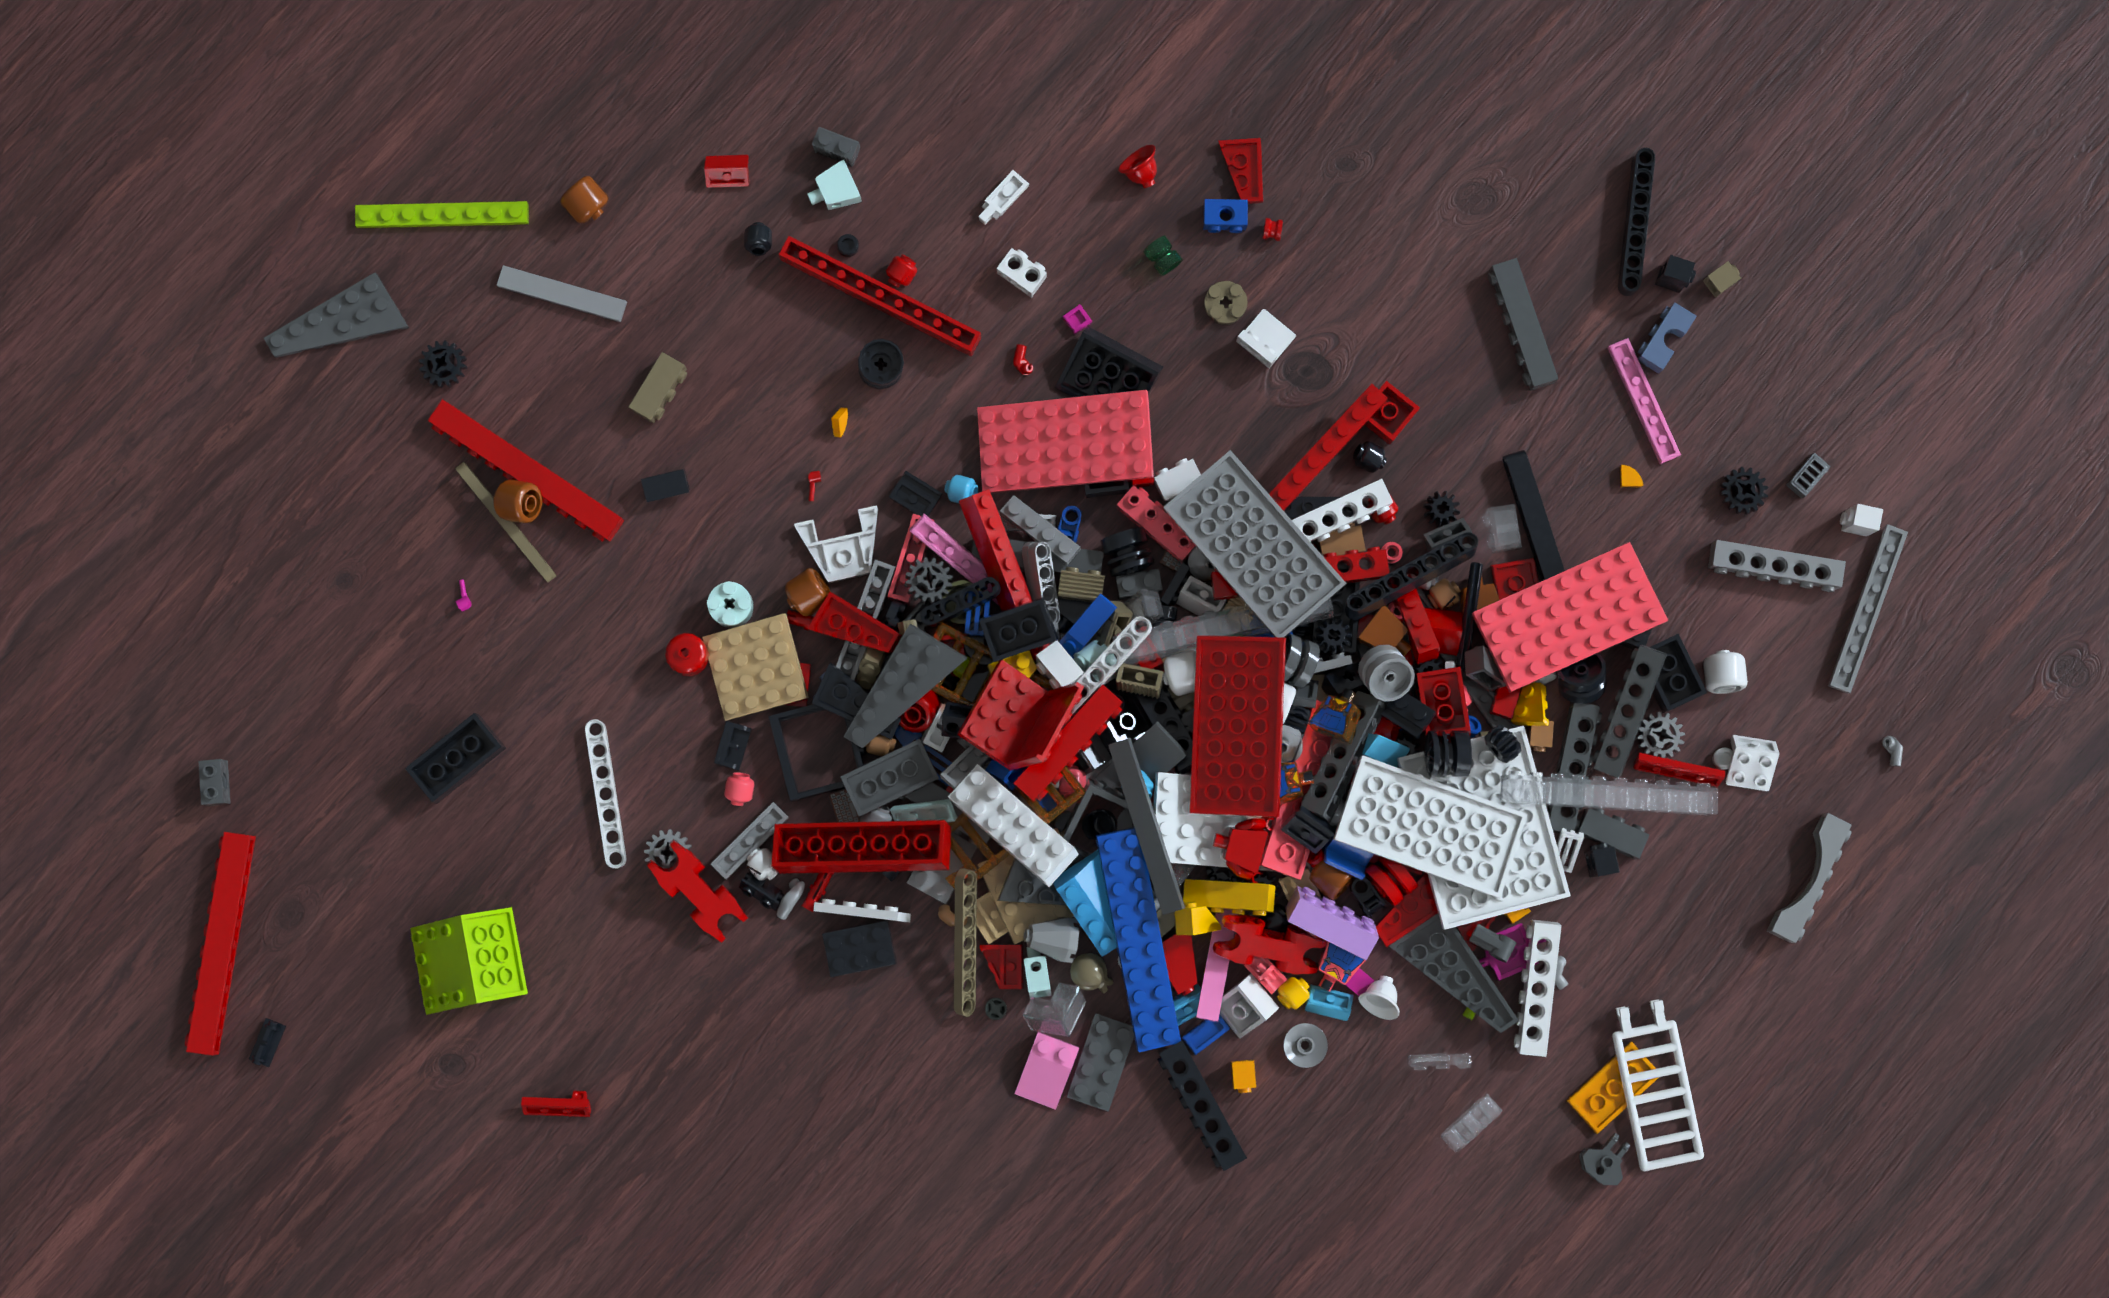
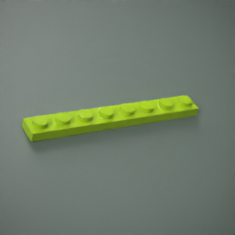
M527 201L355 205V226L357 228L529 224V204Z

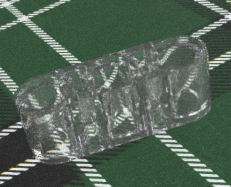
M1487 1093L1452 1123L1440 1137L1457 1153L1496 1119L1503 1110Z

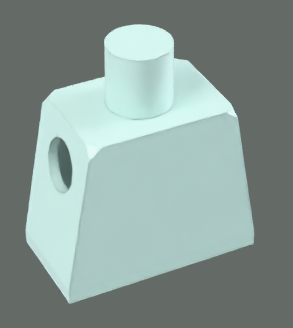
M844 160L815 178L818 189L807 193L812 205L824 201L828 210L862 201Z
M1026 947L1028 958L1024 959L1030 999L1052 996L1046 956H1041L1040 952ZM1036 966L1040 967V970L1034 972L1032 969Z

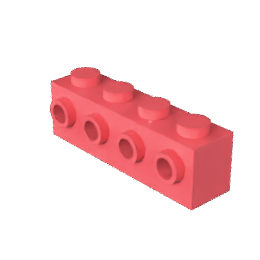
M1133 485L1117 503V509L1135 525L1144 527L1145 533L1163 549L1167 550L1180 563H1183L1195 547L1194 543L1175 521L1164 512V506L1158 501L1154 503L1148 498L1149 494L1142 487L1137 489Z

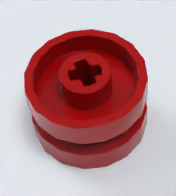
M1379 856L1378 862L1383 870L1377 864L1371 863L1365 868V875L1376 891L1395 907L1403 900V895L1399 888L1403 892L1411 894L1418 888V884L1402 864Z

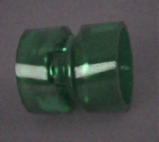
M1166 235L1153 241L1143 251L1148 260L1151 262L1155 261L1154 268L1160 276L1168 274L1183 261L1177 250H1171L1172 245Z

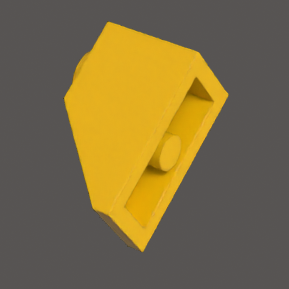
M1196 902L1184 903V909L1175 911L1176 935H1197L1222 930L1221 924L1206 906H1197Z

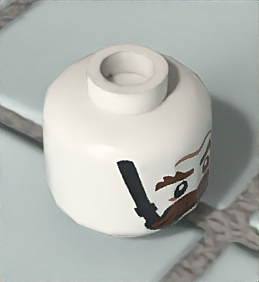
M757 848L748 856L747 868L758 880H765L767 878L771 880L778 874L771 867L772 852L769 849Z

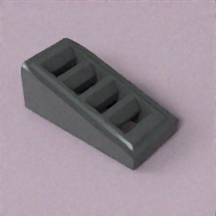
M1813 453L1787 482L1786 486L1803 499L1831 466L1816 453ZM1813 460L1823 468L1821 471L1812 464ZM1808 467L1817 474L1816 477L1807 470ZM1802 474H1806L1812 481L1809 482ZM1800 479L1807 487L1804 488L1797 480Z

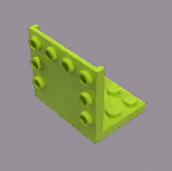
M512 907L459 915L410 928L426 1015L528 994Z

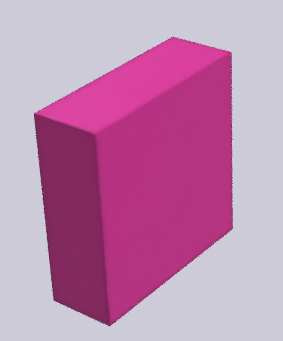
M1080 304L1062 316L1075 335L1092 323L1091 318Z
M1359 968L1347 982L1346 986L1357 996H1360V994L1366 992L1374 980Z

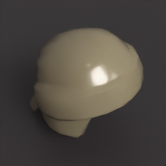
M1081 954L1071 964V979L1080 989L1094 990L1099 988L1102 993H1106L1108 990L1107 986L1113 984L1112 978L1107 977V968L1104 960L1097 954Z

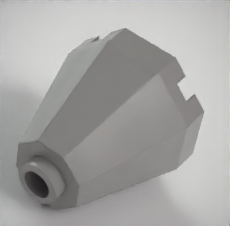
M1062 917L1031 924L1024 931V942H1027V947L1060 962L1072 963L1074 959L1070 958L1071 954L1076 955L1078 947L1079 928L1074 927L1077 919Z

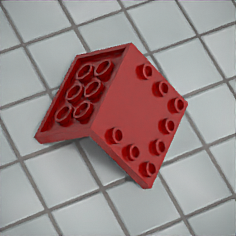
M999 660L957 735L1010 771L1045 762L1051 755L1050 748L1053 743H1056L1062 734L1061 728L1070 720L1072 708L1081 700V692L1084 686L1075 682L1047 691L1004 660Z

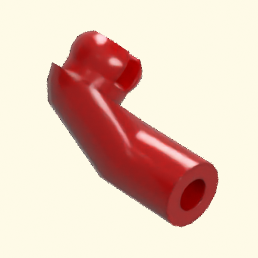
M1017 344L1013 365L1021 374L1029 375L1033 372L1034 367L1032 363L1030 364L1025 359L1027 346Z

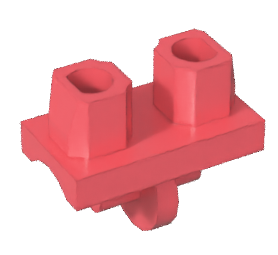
M1254 956L1252 964L1244 965L1271 995L1287 980L1267 958Z

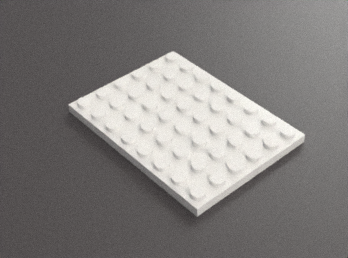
M1524 726L1509 729L1520 743L1522 751L1515 759L1507 763L1498 760L1485 744V736L1471 739L1472 764L1470 774L1466 777H1452L1449 767L1445 777H1440L1439 774L1437 777H1429L1424 761V751L1397 758L1399 768L1528 814L1501 898H1496L1428 874L1443 930L1571 896Z

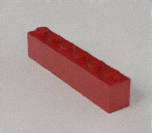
M1102 685L1061 730L1060 738L1050 748L1051 755L1045 762L1028 766L1014 782V786L1033 803L1036 800L1041 801L1049 792L1046 788L1051 783L1055 785L1063 777L1061 772L1067 766L1070 769L1078 760L1076 755L1081 750L1085 752L1092 745L1091 739L1096 733L1100 736L1108 727L1105 723L1111 717L1115 719L1121 713L1123 702L1107 687Z

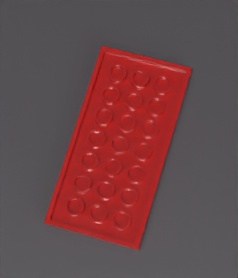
M1197 636L1190 813L1279 817L1286 638Z

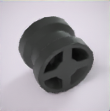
M1000 998L990 999L985 1006L986 1015L993 1020L1003 1018L1007 1011L1006 1003Z

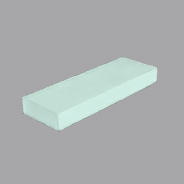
M950 799L897 805L890 809L894 821L945 820L948 823L955 822L957 819Z

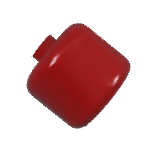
M682 633L676 635L669 641L666 647L665 656L668 665L675 672L683 676L699 674L706 668L709 662L706 644L694 634Z
M932 689L899 716L902 718L899 725L912 733H920L927 730L931 726L941 703L937 693Z

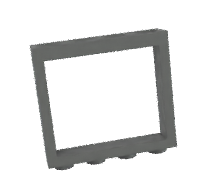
M1089 778L1060 836L1069 842L1093 793L1128 808L1123 790L1120 788L1112 789L1102 780L1098 781L1095 779L1094 781ZM1073 846L1079 854L1073 860L1075 863L1091 854Z

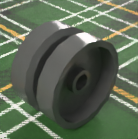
M1288 633L1284 637L1286 638L1284 682L1288 680L1290 685L1302 689L1310 682L1314 675L1320 649L1317 643L1309 640L1301 641L1300 637Z

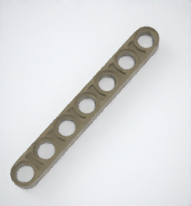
M462 462L455 469L543 578L548 583L557 576L516 524L512 521H506L497 515L493 505L494 497L468 465Z
M962 868L955 877L954 1011L959 1015L969 1017L974 1012L976 1005L977 875L972 870ZM968 874L967 882L964 884L965 876ZM968 896L967 903L964 905L965 897ZM967 917V923L964 926V920ZM967 938V944L963 947L964 941ZM967 959L966 967L963 969L964 962ZM967 980L966 987L963 990L964 982ZM967 1001L966 1007L963 1011V1005Z

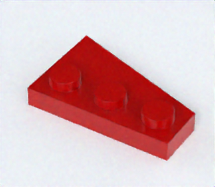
M1261 138L1219 140L1218 143L1240 200H1248V204L1263 203Z

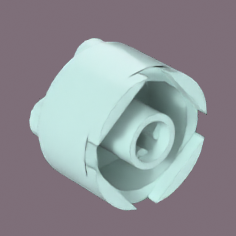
M728 581L717 585L711 591L707 600L710 615L717 623L724 627L734 628L742 626L749 621L753 613L751 595L742 585ZM728 601H734L735 607L733 609L727 608L728 605L726 603Z
M1093 640L1083 647L1081 651L1073 655V660L1084 673L1107 649L1105 644L1100 646L1097 644V640ZM1109 654L1105 661L1107 665L1112 666L1117 662L1114 654ZM1094 670L1091 673V680L1093 682L1101 680L1102 672ZM1116 670V671L1114 672V674L1104 683V685L1107 684L1108 682H1110L1111 680L1117 678V674H1118V671H1117V670Z

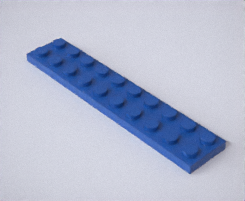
M1135 827L1096 835L1137 1051L1143 1052L1176 1044L1181 1041L1149 871Z

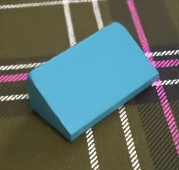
M1368 733L1362 755L1398 767L1397 758L1406 756L1410 748L1381 735Z
M1198 984L1194 985L1195 990L1186 996L1181 993L1173 997L1178 1026L1197 1014L1201 992Z
M1310 985V998L1306 1001L1305 1011L1343 1021L1348 1020L1353 1001L1352 994L1332 989L1329 992L1320 986Z

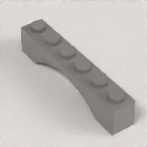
M1829 813L1821 815L1813 832L1816 860L1811 879L1805 890L1795 901L1775 912L1767 932L1789 943H1796L1797 940L1800 941L1805 933L1803 927L1806 921H1810L1814 914V909L1812 908L1815 902H1818L1823 895L1824 890H1822L1825 881L1828 882L1832 876L1833 870L1831 868L1834 862H1837L1841 857L1842 850L1840 849L1843 843H1846L1851 836V824Z

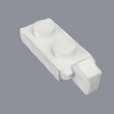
M1012 170L985 199V203L982 205V208L985 210L979 215V220L984 225L992 217L997 220L1028 188L1029 183Z

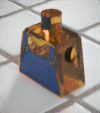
M1345 688L1340 698L1331 695L1326 696L1309 720L1308 724L1317 733L1351 745L1361 715V711L1352 703L1356 693Z
M1296 762L1281 763L1280 805L1304 796L1302 785L1315 783L1312 770L1299 772Z

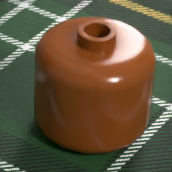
M584 176L562 195L560 203L576 222L582 224L591 218L594 221L604 213L602 209L608 203L609 198L592 177Z
M506 480L496 489L493 505L497 515L506 521L523 524L531 523L538 517L541 511L542 495L539 488L530 482Z
M807 568L785 585L788 604L793 610L796 609L801 615L806 617L816 613L828 593L831 592L822 576L812 568Z
M1323 859L1312 869L1309 879L1324 896L1335 900L1346 891L1355 877L1326 864Z

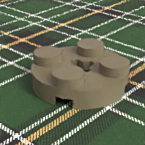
M1221 281L1209 288L1205 296L1204 308L1207 315L1215 320L1216 323L1230 325L1237 322L1244 315L1247 308V296L1241 285L1231 281ZM1223 298H1228L1232 302L1228 308H1224V305L1220 304Z

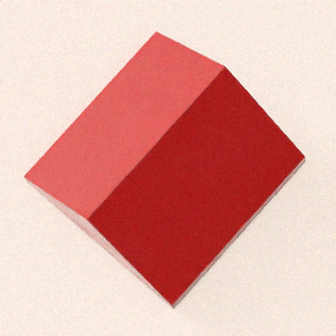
M1424 607L1440 647L1439 654L1457 656L1463 632L1462 612Z

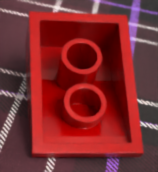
M1455 667L1417 673L1420 700L1436 712L1435 717L1425 729L1426 735L1428 731H1436L1437 735L1439 731H1445L1448 739L1451 731L1467 730L1471 736L1461 668Z

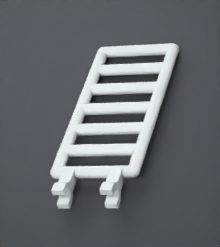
M1659 999L1649 1001L1655 1024L1641 1027H1631L1628 1007L1616 1008L1621 1031H1616L1612 1035L1639 1167L1642 1171L1697 1161L1704 1157L1677 1024L1674 1020H1665L1663 1000ZM1669 1030L1671 1043L1624 1052L1622 1039ZM1669 1052L1674 1053L1676 1065L1629 1074L1627 1061ZM1678 1073L1680 1087L1637 1096L1633 1095L1631 1083ZM1683 1096L1684 1109L1638 1118L1637 1104ZM1684 1117L1688 1119L1690 1130L1644 1140L1642 1138L1641 1126ZM1692 1139L1694 1152L1647 1162L1645 1148Z

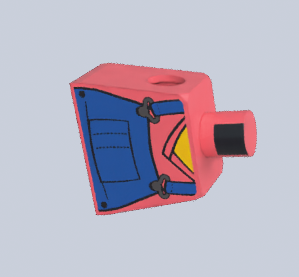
M1327 941L1317 966V970L1325 974L1318 986L1330 992L1336 981L1346 985L1366 960Z

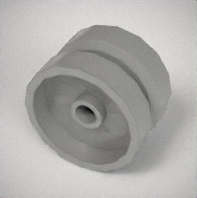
M1378 645L1366 652L1359 662V677L1376 699L1384 702L1397 700L1403 697L1414 683L1415 674L1413 667L1396 647Z

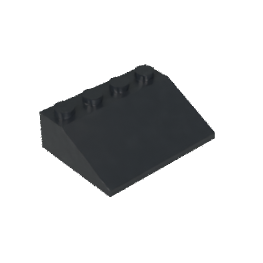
M1088 326L1082 332L1055 388L1072 397L1147 390L1149 396L1163 366Z

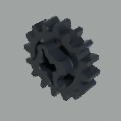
M444 340L443 345H440L438 341H435V347L428 345L429 351H422L425 358L419 359V362L424 365L419 368L422 373H425L423 378L425 380L430 379L429 383L433 386L437 383L440 388L443 387L444 383L450 388L452 381L458 384L457 377H464L465 375L461 371L462 369H467V366L462 363L467 358L460 356L463 351L460 348L456 350L457 345L455 343L449 346L446 340ZM455 357L457 360V366H454L453 363ZM430 362L433 364L432 373L430 371ZM441 362L447 363L446 366H440L439 364Z
M1740 467L1738 472L1734 469L1730 471L1731 476L1726 475L1724 477L1726 482L1720 484L1724 488L1720 495L1726 497L1722 503L1728 502L1730 504L1729 510L1736 508V514L1743 510L1746 515L1750 513V509L1755 512L1758 510L1757 506L1761 507L1764 505L1761 499L1768 497L1764 493L1768 486H1763L1762 484L1766 480L1765 478H1758L1760 475L1759 471L1753 474L1751 467L1746 472L1744 467ZM1739 477H1746V478H1748V479L1745 480V481H1742L1741 479H1737V478H1739ZM1743 487L1746 488V491H1745L1746 494H1742V493H1741L1742 490H1743V489H1742ZM1747 501L1748 503L1751 502V504H1740V502Z

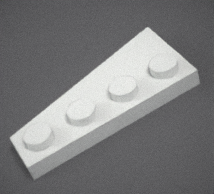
M822 899V903L814 902L813 910L910 922L911 918L910 913L898 912V907L885 906V910H877V905L864 904V908L856 907L855 902L843 901V905H835V900Z

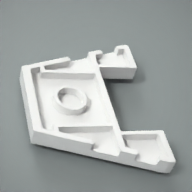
M877 505L858 509L862 532L818 541L814 520L794 524L828 583L870 574L877 524Z

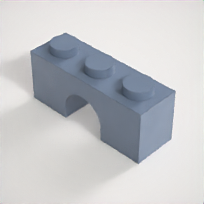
M1674 303L1671 307H1665L1660 315L1662 321L1659 325L1655 324L1648 334L1651 336L1648 343L1644 341L1637 352L1640 354L1638 357L1639 362L1658 374L1665 368L1674 353L1673 350L1665 345L1664 335L1672 333L1682 338L1697 317L1677 303Z

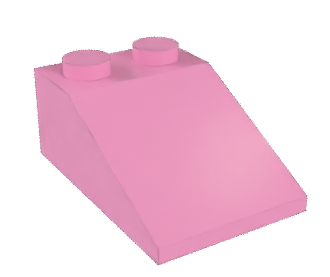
M1037 1032L1015 1094L1056 1110L1079 1047Z

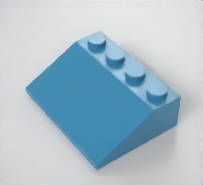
M1096 850L1064 871L1053 884L1103 957L1117 948L1099 852Z

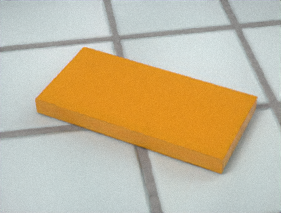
M1629 1042L1624 1047V1052L1639 1050L1633 1042ZM1616 1055L1566 1100L1596 1134L1627 1107ZM1646 1057L1627 1061L1629 1074L1656 1069ZM1658 1078L1631 1083L1633 1095H1641Z

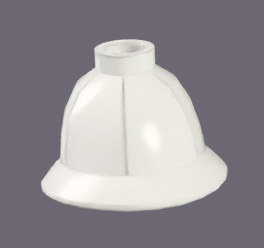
M1380 976V980L1371 983L1366 992L1359 996L1360 1004L1368 1012L1386 1020L1396 1019L1400 1013L1397 1006V991L1392 984L1393 979L1388 976Z

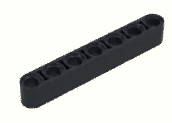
M1647 147L1641 148L1636 153L1631 165L1618 279V290L1624 296L1633 295L1639 289L1642 282L1655 167V153ZM1639 156H1645L1648 163H1642ZM1637 177H1643L1646 184H1640L1637 181ZM1634 198H1641L1643 200V205H1638L1635 202ZM1632 218H1638L1641 226L1634 225ZM1630 239H1636L1639 243V246H1632L1630 244ZM1627 260H1634L1636 268L1630 267ZM1625 280L1632 281L1634 288H1628L1625 285Z
M1525 450L1503 456L1502 460L1540 579L1544 581L1565 570Z
M1471 532L1463 533L1352 593L1346 600V616L1352 620L1361 619L1471 559L1477 550V536ZM1463 544H1470L1472 547L1466 548ZM1444 554H1451L1454 557L1447 558ZM1426 564H1433L1435 567L1429 568ZM1407 574H1414L1416 578H1410ZM1389 584H1395V585H1397L1398 587H1397V588H1390L1388 585H1389ZM1376 594L1379 598L1373 599L1369 595ZM1357 604L1360 608L1354 609L1351 605Z

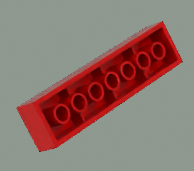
M945 820L775 824L771 867L780 874L949 870L952 827Z

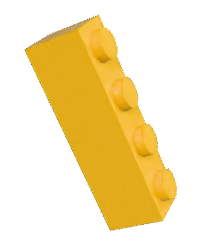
M1185 879L1184 903L1196 902L1197 906H1206L1211 909L1212 913H1224V909L1232 910V914L1245 915V911H1253V915L1266 916V912L1274 913V885Z

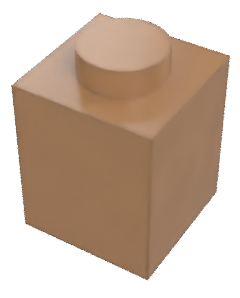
M1549 721L1548 726H1528L1527 738L1532 751L1546 752V749L1552 748L1554 721Z

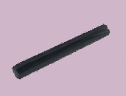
M1471 562L1462 620L1463 632L1456 667H1460L1461 670H1466L1465 652L1471 650L1475 626L1472 613L1477 611L1483 564L1478 562Z

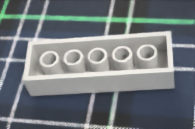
M978 764L948 796L957 808L1048 887L1053 884L1079 855L1069 842Z

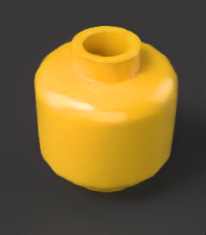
M1290 977L1278 988L1279 995L1277 998L1288 1010L1290 1008L1298 1009L1310 998L1309 991L1307 990L1310 986L1303 978L1298 980L1295 977Z

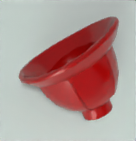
M1146 145L1136 150L1121 163L1118 172L1126 174L1132 182L1142 184L1143 188L1154 185V177L1157 173V165L1154 159L1155 146Z

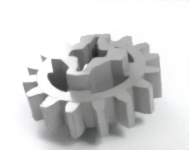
M1657 712L1655 718L1652 714L1648 715L1649 721L1642 720L1643 727H1640L1638 730L1641 732V735L1637 736L1636 739L1642 741L1638 747L1646 748L1644 754L1651 752L1653 756L1659 755V757L1665 758L1667 755L1669 758L1673 757L1672 751H1680L1677 745L1684 744L1680 737L1684 736L1685 733L1679 731L1683 725L1675 724L1677 721L1676 717L1670 720L1669 713L1662 717L1661 712ZM1654 722H1660L1657 728H1649ZM1669 727L1672 728L1674 735L1671 733ZM1662 731L1661 735L1667 739H1662L1659 741V736H1657L1654 733H1659ZM1647 737L1650 739L1652 745L1649 744ZM1664 744H1672L1668 749L1661 750Z
M669 829L665 835L664 831L661 830L659 837L654 834L652 835L653 842L647 841L646 844L650 846V849L644 850V853L649 854L645 862L652 860L659 865L654 857L657 856L662 860V868H670L677 859V854L674 852L673 856H669L668 860L667 856L663 855L664 851L668 850V847H670V851H673L669 843L674 839L686 849H690L692 845L685 844L688 840L687 837L680 839L681 832L673 835V831ZM664 840V844L660 848H656L657 844Z

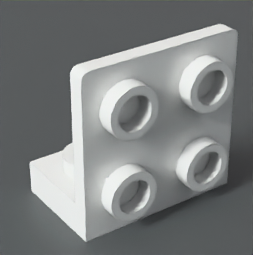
M1263 309L1247 329L1238 335L1236 342L1270 368L1295 339L1296 334Z
M1732 735L1731 746L1733 756L1726 777V784L1769 791L1780 754L1776 741Z

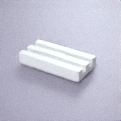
M1562 828L1557 848L1560 855L1565 837H1567L1561 862L1563 870L1572 873L1584 833L1579 832V834H1576L1573 830L1568 832L1565 828ZM1575 839L1576 843L1568 867L1564 866L1572 841Z

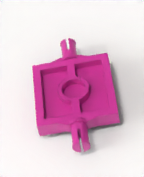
M1522 923L1496 933L1498 935H1505L1517 943L1507 963L1494 958L1486 950L1485 957L1478 960L1480 963H1483L1481 964L1482 967L1489 965L1493 969L1497 980L1504 979L1526 969L1527 960H1524V949L1529 945V938L1526 937V931ZM1540 939L1537 945L1546 942V939Z

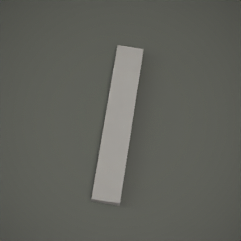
M504 265L497 282V287L617 322L622 321L627 305L626 300Z

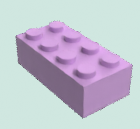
M1297 886L1285 908L1287 921L1367 960L1379 939L1374 921L1366 916L1361 918L1355 915V912L1346 906L1341 908L1335 905V902L1326 896L1323 898L1316 896V892L1308 887L1301 888Z

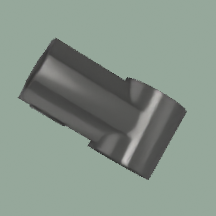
M1477 924L1469 939L1470 942L1483 948L1491 956L1507 963L1517 944L1511 938L1502 934L1498 935L1480 924Z

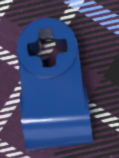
M1075 506L1066 507L1062 512L1060 524L1057 527L1059 531L1071 538L1075 543L1077 542L1081 522L1080 510ZM1069 511L1076 512L1078 515L1077 520L1074 522L1067 521L1066 513Z

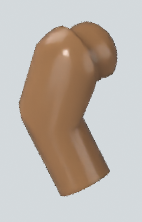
M946 904L941 905L938 912L939 918L948 926H955V914L950 911V906ZM967 917L964 920V925L967 923Z

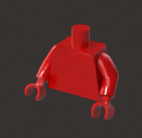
M1263 816L1238 822L1235 827H1230L1228 836L1215 834L1213 846L1224 849L1223 858L1226 860V865L1236 876L1247 879L1252 883H1258L1254 880V876L1262 874L1258 870L1268 835L1266 830L1271 831L1273 829L1268 827V822L1274 820L1272 817Z

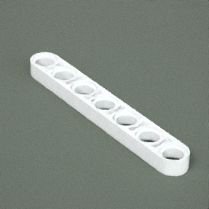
M1142 616L1134 618L1078 679L1077 682L1086 687L1087 695L1072 708L1070 720L1150 634L1152 625L1148 619ZM1139 621H1145L1147 624V629L1142 633H1138L1135 629ZM1125 637H1129L1132 640V645L1129 649H1122L1120 645L1121 640ZM1109 654L1117 656V662L1112 666L1107 665L1105 661ZM1094 670L1102 672V678L1099 682L1091 680V673Z
M593 719L586 724L585 733L606 864L611 868L618 869L626 863V851L605 724L602 721ZM595 723L600 724L602 728L601 733L597 736H593L590 733V727ZM596 745L604 746L605 753L603 756L596 757L594 755L593 749ZM601 766H605L608 769V775L603 779H600L596 774L597 769ZM603 788L611 790L612 796L610 799L603 800L600 797V791ZM608 809L613 810L615 813L614 820L610 822L605 821L603 818L604 812ZM610 831L618 833L617 842L609 843L607 841V834ZM615 852L620 853L622 856V861L618 865H613L610 862V856Z

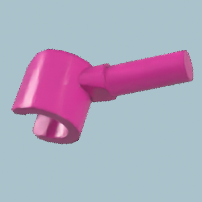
M462 579L459 580L462 598L456 600V604L461 611H465L472 604L467 596L465 582Z

